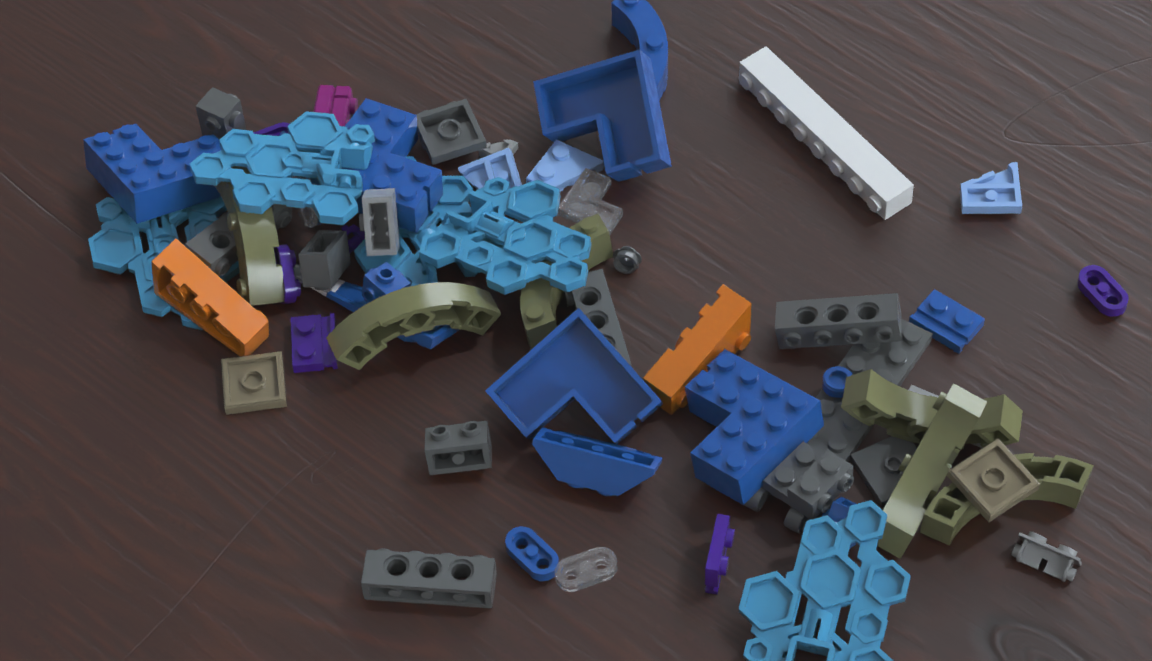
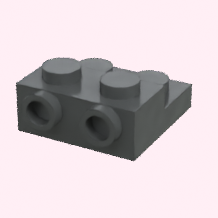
M467 99L457 102L453 101L447 105L415 114L417 115L418 139L423 150L427 151L432 165L487 148L486 139Z
M803 441L763 480V488L812 520L821 512H827L834 499L841 492L845 493L850 489L854 482L853 465L830 450L823 454Z

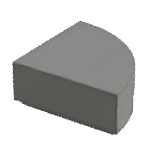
M508 139L504 140V142L493 144L489 142L486 143L487 148L478 150L479 156L483 158L510 148L514 155L518 150V142Z

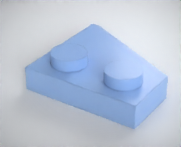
M556 139L526 177V183L540 180L559 188L561 192L565 187L581 182L583 175L593 170L597 173L602 171L604 161Z
M510 148L458 167L460 174L476 189L483 188L485 181L496 177L509 181L510 188L522 185Z
M1018 163L1008 164V169L995 174L994 171L983 174L978 179H971L961 183L960 200L962 214H1021L1022 200Z

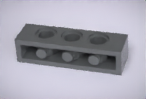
M273 204L271 208L276 230L285 228L292 219V207ZM228 212L185 243V246L218 276L226 274L230 267L238 261L233 231L228 229L227 225Z
M603 269L588 272L586 286L570 292L564 291L567 307L572 306L573 311L580 308L632 367Z
M898 293L776 302L775 332L779 349L901 341L902 313Z
M385 548L367 550L361 580L363 596L365 600L493 608L497 578L495 558H488L483 555L468 557L456 556L452 553H442L439 555L425 554L421 551L395 552ZM397 572H402V573H403V574H401V575H399V576H394V575H393L394 573H397ZM429 574L435 575L432 578H425V576ZM459 577H468L465 580H457Z

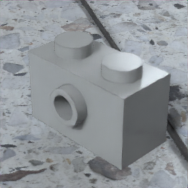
M395 188L365 190L362 196L363 213L359 214L360 231H365L367 256L397 255L400 243Z

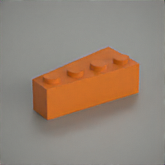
M177 238L151 261L154 293L240 357L251 355L269 337V321L261 311L252 307Z
M724 284L716 292L719 298L712 306L706 303L700 310V318L691 330L686 327L679 335L675 350L673 351L668 348L643 377L644 382L663 402L660 408L670 415L679 407L683 408L688 404L685 386L702 370L708 372L707 365L724 349L733 354L738 350L745 349L751 340V302Z

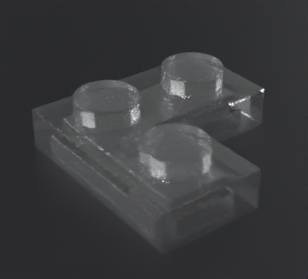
M585 168L559 205L558 215L578 223L586 217L599 213L609 231V235H611L623 217V209L602 200L611 187V178Z

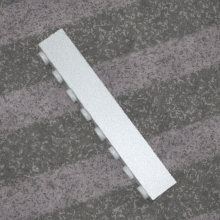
M764 47L740 61L738 78L742 87L751 91L763 107H767L774 113L776 119L781 124H785L793 132L797 140L803 141L816 158H821L835 176H839L848 184L849 189L854 194H858L867 203L871 211L877 212L886 220L912 203L914 185L769 48Z

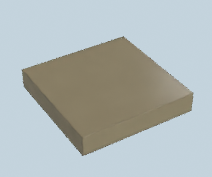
M282 351L221 359L226 415L287 407Z
M999 438L950 469L947 475L988 522H991L1039 490L1040 483Z

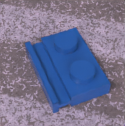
M935 289L920 304L914 315L912 314L909 317L910 323L933 333V339L960 354L965 344L967 345L984 326L985 318Z

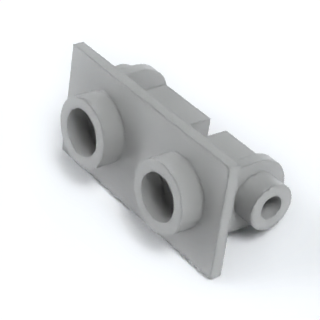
M1029 531L1028 535L1019 533L1020 541L1023 544L1022 546L1016 544L1011 554L1016 557L1017 562L1038 570L1042 559L1048 561L1043 571L1044 573L1063 582L1066 579L1071 582L1073 581L1077 569L1072 568L1073 564L1078 566L1082 564L1081 558L1076 557L1077 551L1059 544L1058 548L1046 544L1047 539L1031 531Z

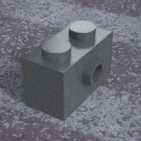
M318 230L298 254L303 287L327 290L332 288L351 264L347 231Z

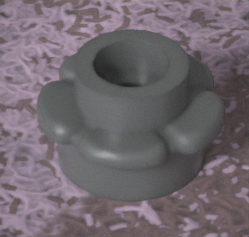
M623 246L621 249L618 248L613 253L614 267L624 274L633 273L642 262L640 253L629 246Z

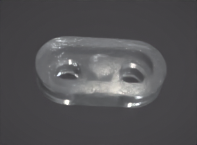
M596 547L562 559L555 567L556 584L564 591L575 592L607 581L617 572V557L609 548ZM599 565L606 566V568L602 570L597 569L596 567ZM568 576H575V577H576V579H573V580H568V579H566V578H567Z

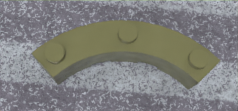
M231 167L233 169H243L245 174H250L247 167ZM220 182L215 187L228 212L227 225L228 229L233 231L240 270V279L237 280L238 294L251 306L284 302L282 265L276 264L274 247H279L272 208L270 207L263 214L240 212L233 198L231 183Z
M599 213L586 217L570 227L572 230L591 237L590 256L582 261L587 263L588 270L613 257L609 231ZM546 259L543 260V261H540V262H544V263H546V264H548V265H552V263H553V262H551V261H549V260H546ZM543 278L526 283L525 288L521 290L520 310L530 349H533L557 327L556 308L564 297V291L551 286L550 281Z
M451 282L419 284L390 292L367 303L339 323L326 338L336 360L360 370L376 354L388 347L386 344L388 341L400 335L408 337L430 331L438 325H450L451 329L466 330L483 336L501 315V312L490 292L481 288Z
M872 369L846 377L841 408L868 426L875 423L886 428V434L919 444L937 413V410L932 408L937 397L919 394L897 386L878 375ZM1005 394L984 398L983 400L987 401V404L964 445L980 443L984 448L998 438L1004 445L1019 442L1023 410Z
M954 383L948 394L941 391L932 407L937 410V413L913 456L907 453L898 468L903 474L883 508V511L887 514V521L883 538L878 540V547L901 559L914 537L925 511L937 494L960 451L959 449H962L987 401Z
M1034 453L1014 454L1040 483L1039 490L1024 500L1050 501L1074 509L1077 508L1088 485L1094 465L1060 455L1050 458L1034 456ZM952 482L948 487H944L928 506L923 516L920 533L950 546L961 528L972 518L980 514V512Z

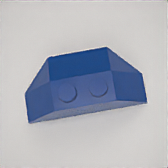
M543 427L533 438L532 445L558 481L565 482L573 488L585 487L597 490L599 494L604 496H619L652 477L662 463V457L652 456L637 449L563 431H552V429Z

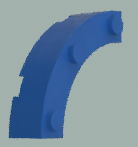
M614 0L611 2L612 26L626 36L630 43L634 44L636 50H641L651 58L660 101L663 92L666 90L668 80V41L662 21L646 0Z

